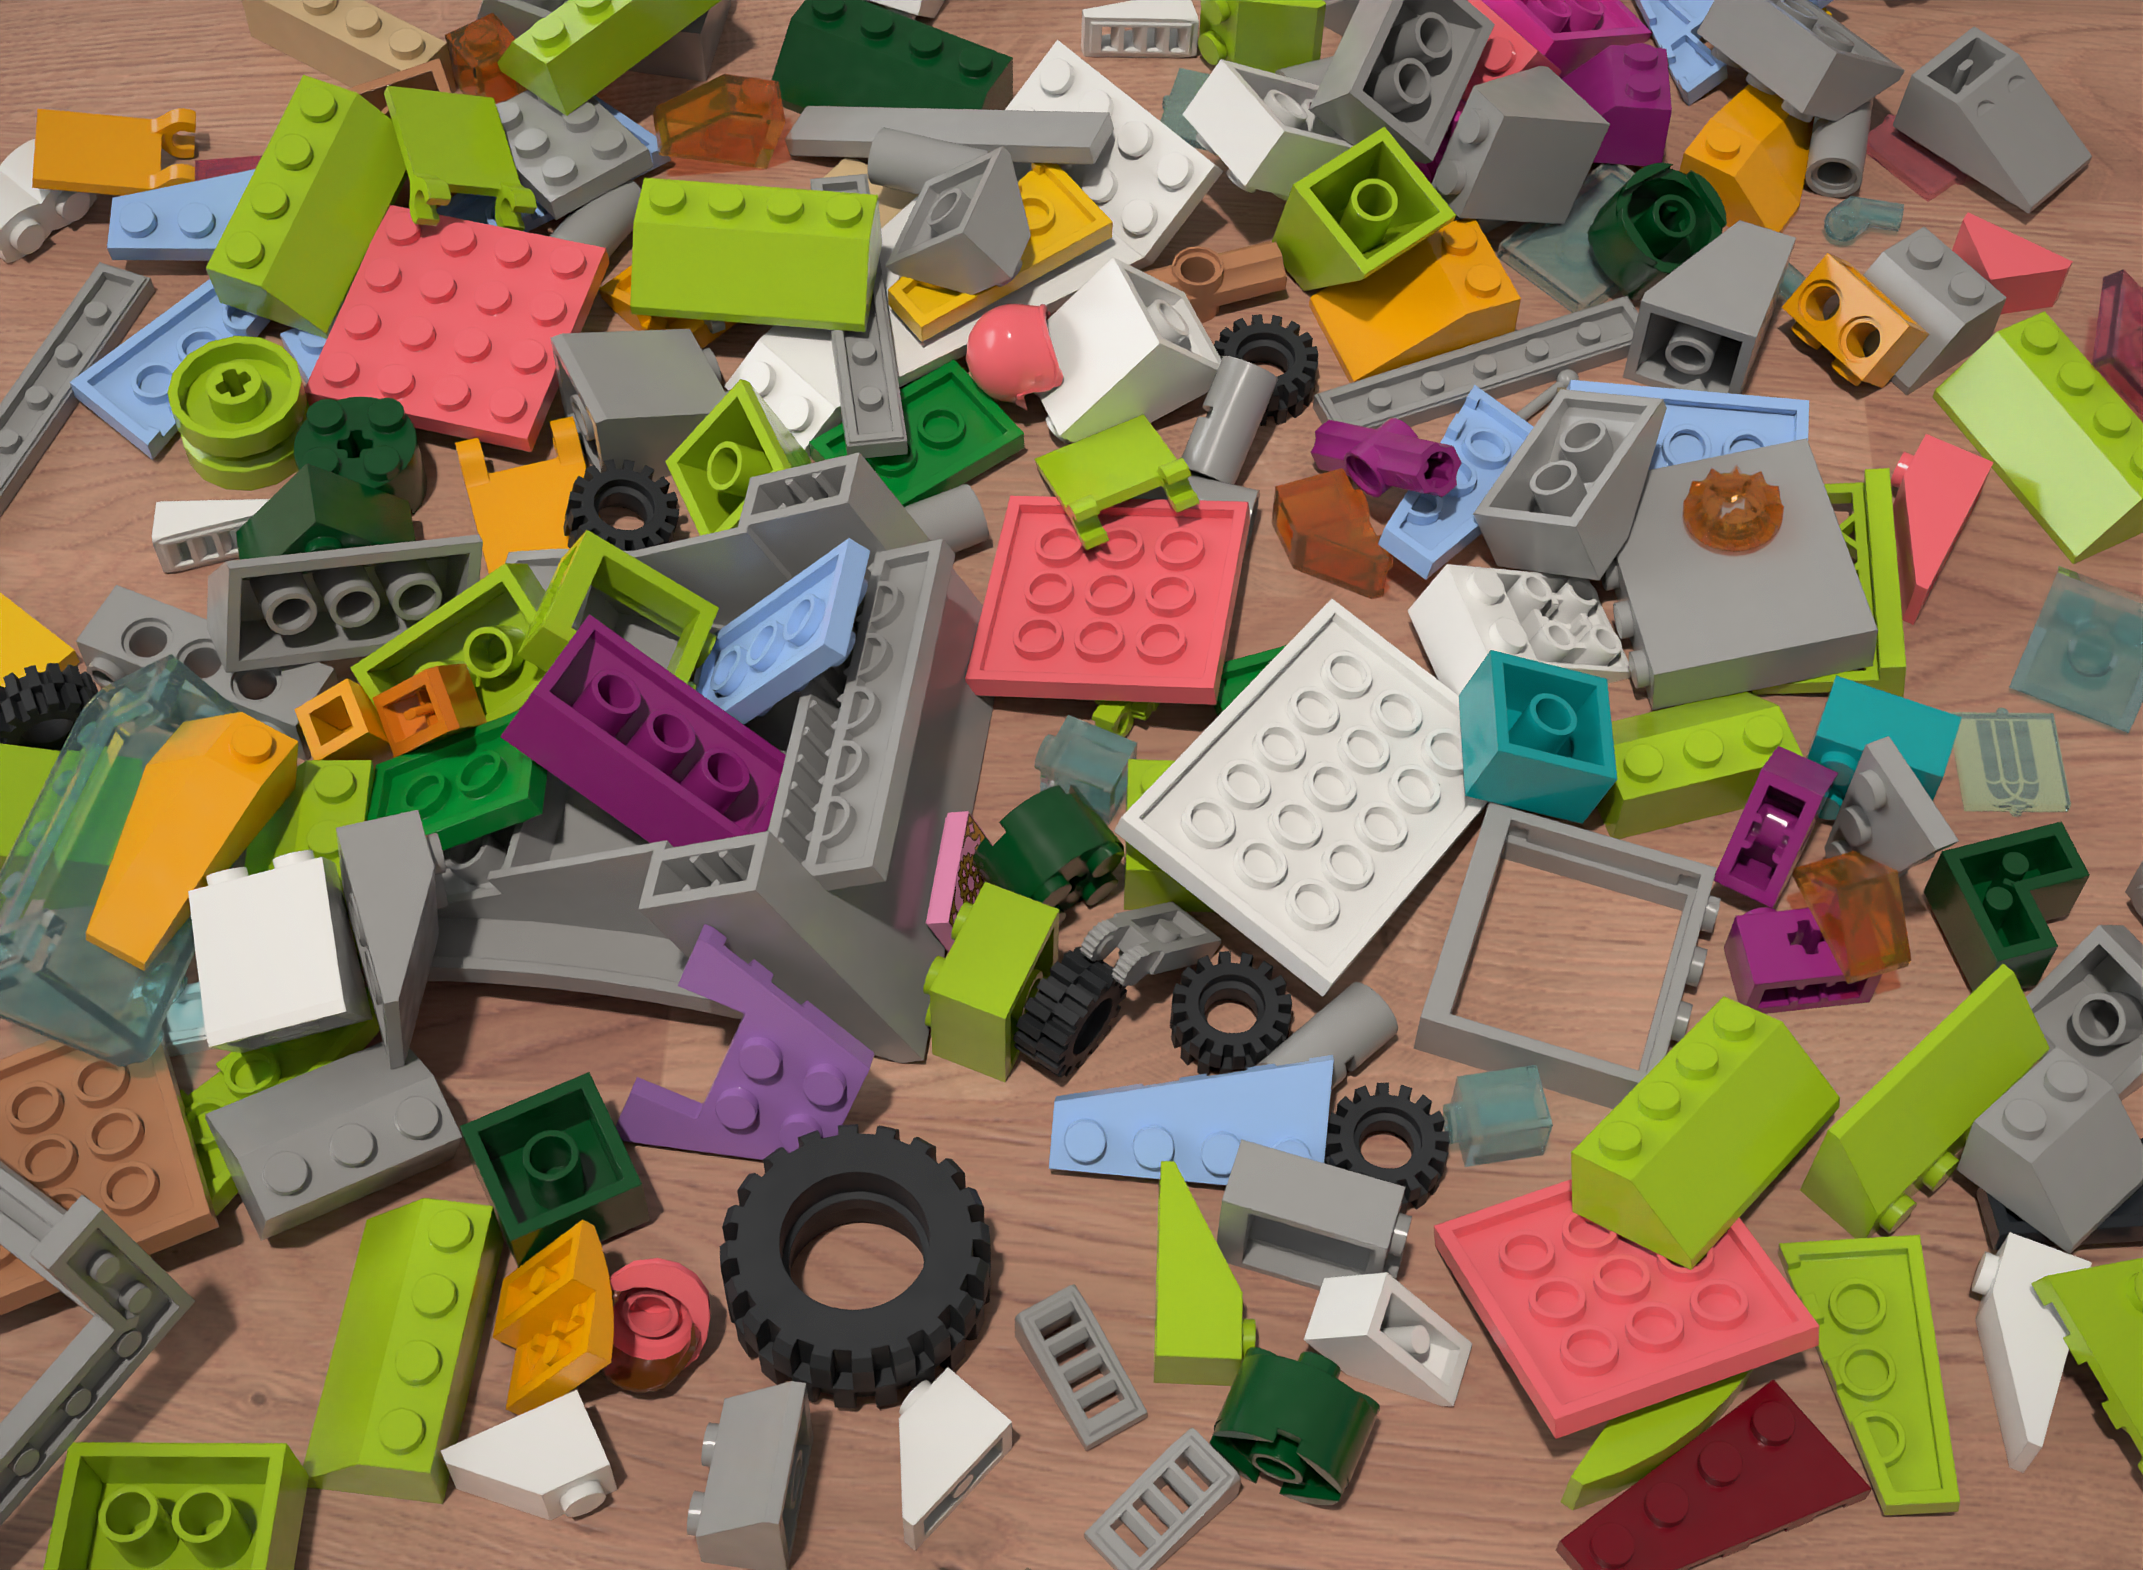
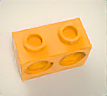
M1829 253L1823 257L1781 307L1796 320L1791 327L1792 331L1816 350L1821 345L1827 348L1836 357L1831 366L1855 386H1859L1864 381L1883 388L1929 335L1925 329L1854 266ZM1838 294L1839 308L1832 318L1825 321L1823 316L1824 305L1831 296ZM1878 330L1880 334L1879 347L1872 355L1865 357L1863 352L1864 341L1871 332Z

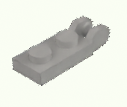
M1172 901L1116 913L1113 918L1098 922L1084 938L1080 950L1091 961H1099L1105 959L1116 947L1119 948L1118 955L1120 958L1111 975L1122 986L1127 987V985L1131 986L1138 983L1146 974L1154 975L1197 964L1198 959L1206 955L1211 960L1221 944V939Z

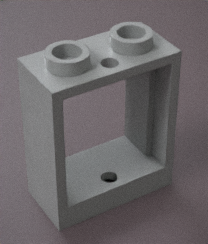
M1241 1139L1222 1198L1217 1244L1228 1264L1320 1291L1324 1278L1387 1272L1396 1279L1412 1216L1399 1213L1405 1191L1404 1186Z

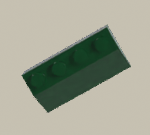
M805 0L791 17L768 88L767 100L799 114H802L806 106L1005 110L1013 100V57L864 0Z

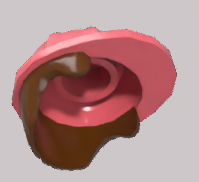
M661 1258L635 1260L609 1277L614 1314L613 1348L611 1363L601 1369L600 1373L609 1382L616 1386H621L624 1390L647 1393V1391L654 1392L665 1388L699 1357L708 1335L711 1305L709 1291L697 1274L680 1263Z

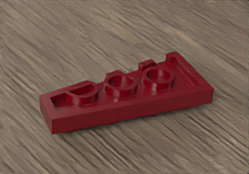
M1773 1379L1562 1538L1558 1543L1556 1551L1572 1570H1688L1720 1555L1724 1558L1749 1547L1750 1543L1783 1529L1787 1532L1813 1521L1815 1516L1841 1505L1845 1508L1865 1500L1872 1488Z

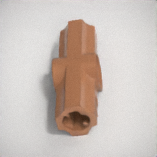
M1270 241L1222 253H1217L1210 248L1201 246L1188 247L1181 250L1174 257L1172 265L1144 272L1183 291L1201 323L1212 320L1219 313L1221 305L1285 290L1287 282L1283 255L1277 243H1271Z

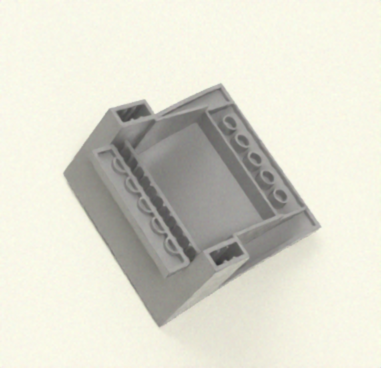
M860 452L751 477L737 528L635 551H624L719 607L709 631L715 634L848 538L870 550L864 579L868 582V587L863 600L856 610L852 631L855 633V643L849 656L841 665L837 667L831 666L813 678L802 691H794L774 704L771 710L764 716H756L744 724L786 755L770 825L766 832L673 847L667 840L649 843L548 771L543 813L541 815L532 817L523 823L513 824L478 837L466 844H459L443 850L446 873H442L447 893L448 907L437 909L439 937L427 981L494 983L585 992L654 1002L742 1020L744 1015L742 1012L678 986L703 925L707 924L727 937L724 946L747 964L753 959L758 961L774 974L771 981L774 985L800 1005L808 1000L872 1050L874 1055L898 1063L924 1060L930 1027L925 1025L930 995L924 994L923 988L932 962L938 955L944 957L945 947L926 924L944 823L947 814L951 812L969 811L972 815L995 696H976L965 681L983 605L953 569L955 553L943 538L931 541ZM569 549L508 552L505 563L528 564L546 592L561 558ZM590 585L571 628L577 631L590 614L667 669L680 637ZM695 667L689 679L692 682L694 680V676L697 669Z

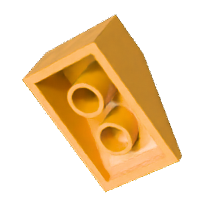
M1463 218L1452 221L1365 279L1324 288L1309 298V307L1349 383H1353L1514 332L1521 297L1476 219Z

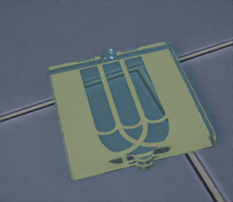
M1998 708L1995 713L1951 712V714L1962 717L1953 749L1964 811L2010 812L2014 817H2020L2023 812L2069 811L2071 801L2054 713H2009L2005 708Z

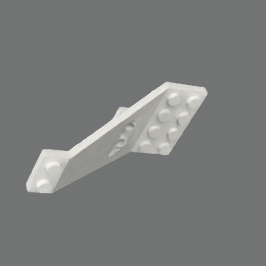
M1057 40L1005 110L1110 112L1114 130L1094 164H1057L1112 220V238L921 342L888 305V289L902 276L893 274L886 267L888 259L917 201V196L881 229L882 247L880 263L899 388L934 371L953 359L957 360L965 356L968 336L974 325L983 314L995 307L1005 304L1034 306L1045 304L1048 311L1053 313L1113 257L1138 270L1153 264L1222 174L1223 170ZM1013 162L1017 181L1031 171V163ZM774 325L757 341L724 386L730 390L740 379L750 382L807 452L810 460L812 458L810 457L809 441L836 427L842 421L829 329Z

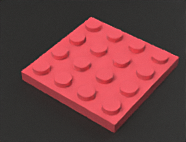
M390 205L369 245L306 384L305 393L308 404L311 406L313 403L323 399L336 401L349 397L393 398L402 404L414 428L466 439L479 437L480 442L532 452L559 387L550 337L562 333H581L610 263L606 248L439 215L440 221L437 226L419 225L413 223L409 208Z
M1010 496L965 677L966 683L976 696L1216 705L1251 520L1249 503L1245 501L1199 500L1200 504L1176 513L1169 500L1128 499L1100 511V514L1097 516L1102 527L1107 532L1109 541L1086 550L1069 516L1056 497Z
M1572 1179L1434 1225L1436 1248L1555 1439L1819 1346L1818 1323L1740 1217L1692 1270L1572 1212Z

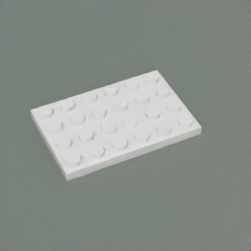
M1331 599L1120 818L1114 832L1323 997L1482 812L1489 801L1465 796L1459 696L1343 606Z

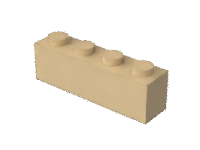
M242 0L252 37L349 87L440 58L452 93L456 91L447 42L364 0Z

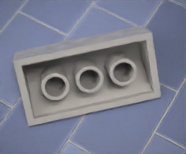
M478 534L225 561L208 576L207 630L226 673L368 656L480 581L483 541Z

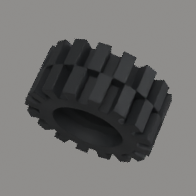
M1262 314L1252 315L1251 325L1247 326L1243 318L1234 321L1233 331L1225 327L1220 332L1219 341L1216 340L1214 344L1221 360L1223 356H1231L1250 363H1271L1286 372L1277 376V384L1259 426H1266L1267 417L1269 416L1274 417L1276 425L1286 423L1287 411L1294 418L1302 414L1303 405L1307 407L1310 405L1313 399V392H1315L1318 350L1317 346L1312 347L1313 338L1308 332L1299 336L1300 325L1294 321H1291L1287 328L1282 327V317L1272 315L1271 324L1263 323Z
M614 459L603 461L601 473L595 465H592L585 470L584 478L577 477L573 483L572 491H570L563 526L564 536H569L568 547L571 548L586 530L622 551H635L670 543L673 540L679 518V509H676L678 503L676 493H667L670 483L664 476L656 482L652 481L655 469L647 465L644 466L641 473L633 471L635 461L625 459L622 469H616ZM607 507H623L638 514L643 519L644 525L634 530L617 529L605 523L599 517L598 512Z
M47 663L45 672H38L36 665L24 668L26 673L24 677L18 678L13 672L3 677L6 687L0 686L1 744L94 755L92 747L102 748L106 742L104 735L109 734L108 720L96 683L93 682L91 675L86 671L80 674L78 667L68 664L63 672H61L58 663Z
M1076 947L1074 951L1069 950L1065 953L1062 962L1057 961L1050 968V976L1047 980L1042 978L1036 987L1039 991L1034 998L1030 997L1024 1007L1027 1009V1012L1019 1017L1016 1025L1019 1030L1014 1034L1013 1041L1016 1042L1014 1045L1016 1049L1061 1078L1064 1075L1066 1077L1071 1075L1075 1067L1079 1068L1085 1063L1087 1053L1092 1054L1098 1047L1097 1041L1102 1035L1106 1036L1111 1026L1108 1024L1112 1018L1117 1017L1121 1006L1118 1004L1125 999L1127 993L1126 986H1122L1112 978L1111 974L1114 968L1103 960L1091 961L1081 953V947Z
M1231 951L1219 952L1217 965H1213L1209 956L1206 955L1197 960L1196 972L1188 966L1181 974V984L1176 983L1172 996L1171 1040L1174 1049L1181 1046L1180 1058L1187 1066L1195 1059L1198 1060L1197 1073L1207 1074L1208 1076L1212 1067L1219 1068L1220 1074L1232 1073V1070L1237 1069L1245 1071L1248 1067L1257 1065L1288 1039L1292 1009L1291 994L1285 995L1287 983L1281 975L1271 980L1273 966L1266 961H1263L1256 970L1252 968L1253 955L1242 952L1240 963H1231ZM1235 1000L1252 1008L1256 1016V1022L1247 1031L1226 1033L1209 1025L1205 1017V1011L1214 1002Z
M1377 1083L1375 1095L1370 1096L1365 1085L1355 1089L1353 1102L1345 1096L1338 1102L1336 1114L1331 1113L1327 1127L1324 1163L1404 1186L1405 1191L1399 1213H1406L1409 1202L1417 1210L1426 1203L1428 1193L1434 1195L1439 1187L1441 1176H1443L1450 1143L1449 1131H1443L1445 1119L1440 1110L1432 1115L1429 1114L1432 1101L1424 1094L1416 1103L1411 1102L1412 1088L1401 1085L1399 1095L1395 1096L1389 1095V1083ZM1387 1131L1405 1139L1410 1146L1412 1156L1406 1164L1399 1168H1381L1364 1159L1359 1143L1368 1133Z

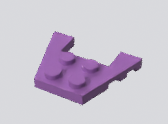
M704 924L678 986L744 1014L703 1103L637 1077L615 1127L621 1140L627 1142L763 1160L779 1147H784L789 1154L799 1148V1136L816 1130L819 1131L821 1139L838 1135V1125H843L870 1070L874 1052L808 1000L802 1005L797 1003L771 982L774 975L755 959L747 964L724 946L727 937L714 927Z

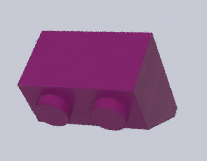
M1633 43L1628 46L1610 45L1562 78L1568 86L1610 123L1593 162L1648 166L1662 162L1672 113L1667 49L1655 48L1645 43Z

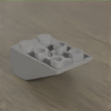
M1972 27L1911 75L1892 125L1919 145L1931 150L1957 167L1964 174L1973 177L2004 197L2006 201L2018 206L2027 213L2032 212L2089 164L2092 158L2088 149L2022 57L1976 27Z

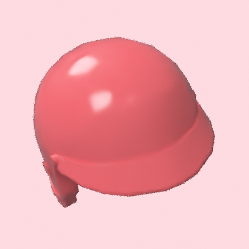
M1005 304L995 307L981 316L968 336L966 361L968 369L978 387L990 397L1004 402H1012L1027 411L1025 395L1033 392L1050 391L1052 388L1060 386L1063 380V373L1059 368L1047 326V320L1051 317V313L1045 304L1040 306Z

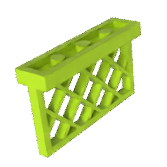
M1890 468L1865 469L1864 482L1824 484L1831 504L1852 503V515L1839 526L1850 556L1856 560L1854 567L1878 629L1873 666L1866 667L1861 671H1846L1752 690L1753 695L1830 692L1835 677L1839 676L1904 698L1906 655ZM1853 531H1854V540L1848 536V535L1851 534Z

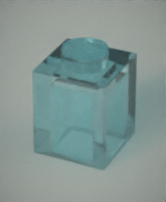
M1068 715L1056 736L1048 734L1044 738L1036 755L1034 768L1040 771V792L1049 787L1060 785L1065 793L1069 794L1070 784L1075 785L1105 823L1109 825L1126 795L1128 759H1137V742Z
M1537 1065L1457 1076L1451 1102L1443 1105L1444 1129L1449 1131L1450 1144L1459 1143L1465 1167L1544 1155L1553 1123Z

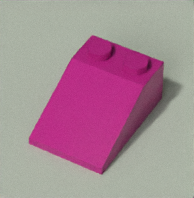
M1482 0L1562 71L1559 75L1561 79L1610 45L1628 46L1633 43H1645L1652 34L1620 0Z

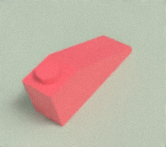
M1928 434L1923 438L1915 455L1907 452L1902 454L1891 477V486L1899 488L1893 503L1902 620L1914 625L1968 521L1994 463Z

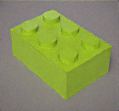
M73 1442L67 1450L43 1570H294L309 1475L287 1443Z

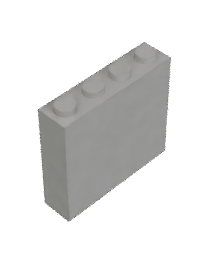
M1807 438L1648 470L1629 537L1601 577V581L1605 591L1615 590L1618 602L1613 604L1616 629L1620 639L1630 638L1634 650L1629 652L1628 656L1632 680L1636 688H1646L1652 710L1873 666L1878 629Z

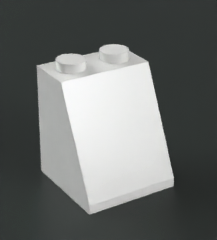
M1113 257L1047 320L1059 368L1063 373V380L1060 386L1054 387L1050 391L1033 393L1041 399L1048 413L1046 423L1049 429L1058 439L1070 444L1143 414L1151 423L1209 392L1222 360L1183 291Z
M313 850L298 851L274 858V869L248 875L246 867L226 869L206 876L208 886L188 891L205 1033L210 1048L244 1053L373 1019L336 863L324 857L315 858Z

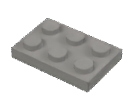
M529 90L505 102L496 104L521 185L532 190L535 199L556 220L653 167L649 149L594 97L590 98L568 116Z

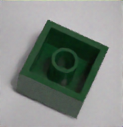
M590 1072L460 1126L471 1164L490 1206L494 1207L500 1229L517 1268L581 1220L595 1226L600 1242L650 1220L641 1180Z

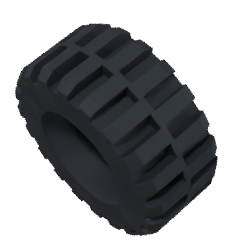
M858 1124L838 1125V1135L822 1139L819 1131L816 1130L799 1136V1148L788 1154L784 1147H779L764 1158L765 1174L762 1177L756 1173L748 1174L737 1190L739 1206L733 1205L727 1210L722 1226L725 1243L719 1247L720 1268L730 1320L736 1325L738 1341L748 1357L757 1358L759 1356L761 1372L777 1385L784 1383L788 1377L792 1378L795 1382L806 1383L808 1399L811 1402H816L822 1392L833 1395L834 1406L837 1408L856 1409L857 1397L875 1396L877 1407L897 1403V1390L909 1385L913 1390L924 1380H928L932 1384L935 1381V1368L940 1365L945 1370L947 1368L953 1370L966 1356L965 1339L968 1341L977 1339L984 1324V1305L990 1302L991 1243L989 1226L984 1223V1206L977 1190L970 1187L966 1188L965 1172L953 1159L945 1158L942 1162L937 1163L936 1146L920 1137H914L912 1142L907 1144L900 1141L899 1129L880 1125L877 1126L876 1135L859 1134ZM864 1222L889 1227L907 1237L923 1255V1269L915 1281L899 1296L872 1308L847 1310L821 1304L803 1293L791 1278V1267L802 1249L821 1233L843 1224Z

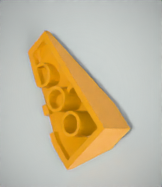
M1750 84L1710 118L1684 152L1679 171L1687 174L1692 170L1704 177L1713 186L1721 198L1726 211V226L1731 227L1741 220L1783 233L1799 209L1805 182L1814 117L1811 122L1795 118L1781 108L1784 101L1783 98L1777 94L1770 95L1762 92Z
M243 712L183 722L145 766L88 924L86 941L145 971L191 916L188 891L208 886L206 876L229 869L295 790L298 741Z

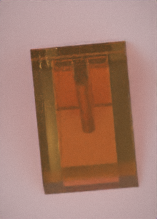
M1856 851L1794 868L1792 876L1848 984L1909 966L1911 953L1897 870Z

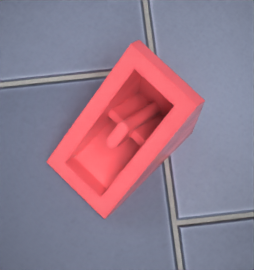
M1969 212L1962 221L1952 249L1953 252L2007 297L2001 314L2053 307L2073 262Z

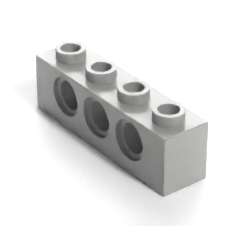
M118 585L114 587L76 640L87 667V673L91 675L94 682L103 688L111 691H118L121 688L142 696L148 703L159 710L173 712L175 709L198 719L243 712L297 740L298 758L308 760L311 752L294 709L339 683L335 669L319 662L226 673L207 630V619Z

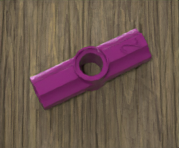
M1397 418L1388 419L1377 429L1328 420L1315 431V444L1310 453L1318 469L1350 476L1362 491L1372 497H1380L1392 486L1443 497L1457 485L1456 476L1462 462L1454 446L1419 439L1410 426Z

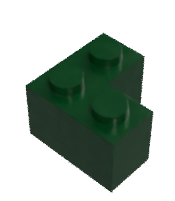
M308 463L236 532L239 560L416 541L409 501Z
M2061 821L1942 851L1923 892L1973 992L2002 964H2005L2015 973L2023 989L2038 984L2058 948V944L2046 921L2069 915L2090 874Z

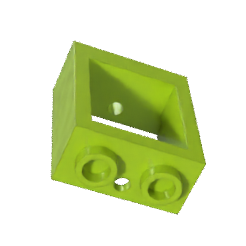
M586 530L561 558L517 655L547 672L577 632L571 627L588 589L592 585L680 637L667 670L696 690V684L689 679L694 667L699 668L704 663L715 644L716 635L709 631L719 607Z

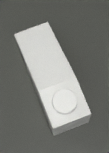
M2010 1232L1996 1255L1984 1252L1971 1290L1982 1294L1975 1321L2009 1468L2024 1473L2044 1443L2069 1350L2063 1337L2070 1334L2053 1303L2044 1306L2031 1283L2047 1275L2089 1268L2092 1262Z

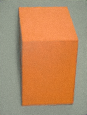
M466 664L441 665L425 669L372 698L394 758L487 723Z

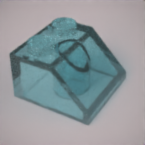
M2058 566L2009 688L2129 733L2143 702V597Z

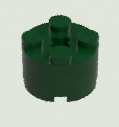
M1662 162L1643 167L1600 208L1593 224L1589 227L1587 232L1588 241L1594 250L1598 263L1606 275L1618 285L1620 292L1631 300H1642L1646 291L1720 236L1722 229L1727 225L1726 211L1718 193L1704 177L1692 170L1685 174L1670 169L1673 164Z
M349 397L336 401L332 399L319 400L308 408L306 413L307 419L297 432L294 442V458L298 471L308 463L407 500L413 514L420 508L427 492V477L414 425L399 401L393 398Z
M1070 784L1069 794H1066L1061 786L1057 785L1049 787L1022 802L999 822L1006 833L993 846L985 837L973 856V866L987 883L1059 909L1060 926L1066 918L1064 911L1081 900H1084L1087 905H1094L1106 898L1115 889L1118 880L1112 873L1124 857V845L1075 785Z
M1250 1347L1245 1354L1215 1422L1210 1445L1239 1475L1255 1484L1262 1471L1273 1478L1284 1481L1279 1494L1308 1504L1334 1505L1339 1502L1341 1495L1350 1483L1380 1411V1405L1371 1397L1355 1391L1338 1379L1341 1373L1340 1367L1322 1355L1306 1351L1302 1352L1298 1361L1277 1356L1262 1348Z

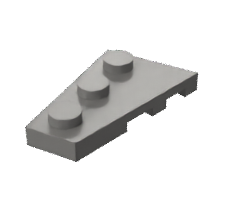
M1889 736L1866 744L1824 847L1830 870L1838 879H1844L1856 899L1881 890L1907 874L1910 868L1928 861L1935 856L1936 852L1959 842Z

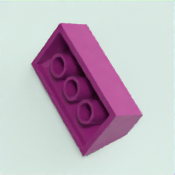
M590 614L500 736L649 843L667 840L673 847L766 832L770 825L786 757L780 750Z

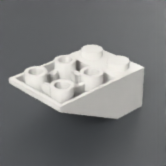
M1446 564L1408 609L1409 616L1438 680L1458 696L1490 650L1606 678L1608 684L1631 677L1629 661L1622 649L1621 641L1605 614L1597 591L1591 585L1589 579Z

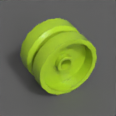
M232 336L211 341L188 354L172 373L167 394L178 431L181 433L184 449L189 463L205 481L221 488L253 491L277 485L298 472L294 458V442L297 432L307 419L306 413L310 406L297 361L282 346L261 337Z

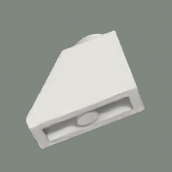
M1387 1272L1324 1278L1304 1337V1341L1324 1357L1335 1362L1345 1374L1443 1407L1454 1406L1472 1347V1343Z
M949 1368L932 1384L928 1380L919 1383L905 1398L899 1410L901 1414L899 1417L904 1541L914 1551L922 1545L1012 1449V1421Z
M577 1390L441 1450L456 1489L547 1520L555 1519L563 1514L567 1517L586 1514L600 1506L607 1494L617 1490L610 1463Z

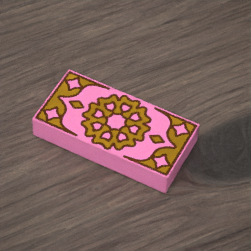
M969 811L951 812L945 818L926 924L948 952L955 941L951 939V932L961 906L965 902L974 904L984 882H986L973 866V856L979 844L985 837L987 839L988 837Z

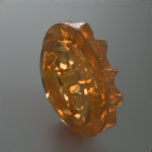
M1738 465L1730 473L1722 474L1711 468L1703 481H1692L1689 493L1683 501V518L1690 533L1701 543L1721 551L1740 552L1757 548L1768 542L1777 533L1783 520L1784 506L1780 499L1779 486L1768 485L1762 471L1753 475L1743 474ZM1737 498H1745L1744 510L1735 508L1730 513L1726 512L1721 518L1723 502L1731 504Z

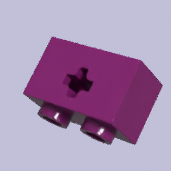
M1778 746L1761 769L1717 868L1714 881L1773 908L1789 883L1838 772Z
M1821 901L1807 908L1776 911L1769 907L1756 908L1743 915L1735 916L1724 945V952L1738 1002L1764 1014L1869 1003L1884 972L1864 902L1840 904L1836 901Z

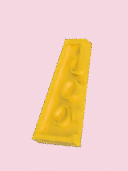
M1031 163V171L1018 181L1031 236L1020 258L1023 262L1022 267L1012 281L1002 287L995 285L970 295L902 276L888 289V305L918 339L923 342L1112 238V220L1057 163Z

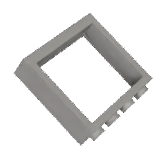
M1489 802L1424 1004L1413 1049L1614 1109L1666 1056L1670 1039L1679 1042L1685 1035L1693 1004L1681 1001L1685 984L1697 987L1708 949L1698 947L1696 943L1700 930L1712 933L1719 911L1721 899L1710 896L1717 868ZM1501 858L1682 911L1638 1070L1452 1015Z

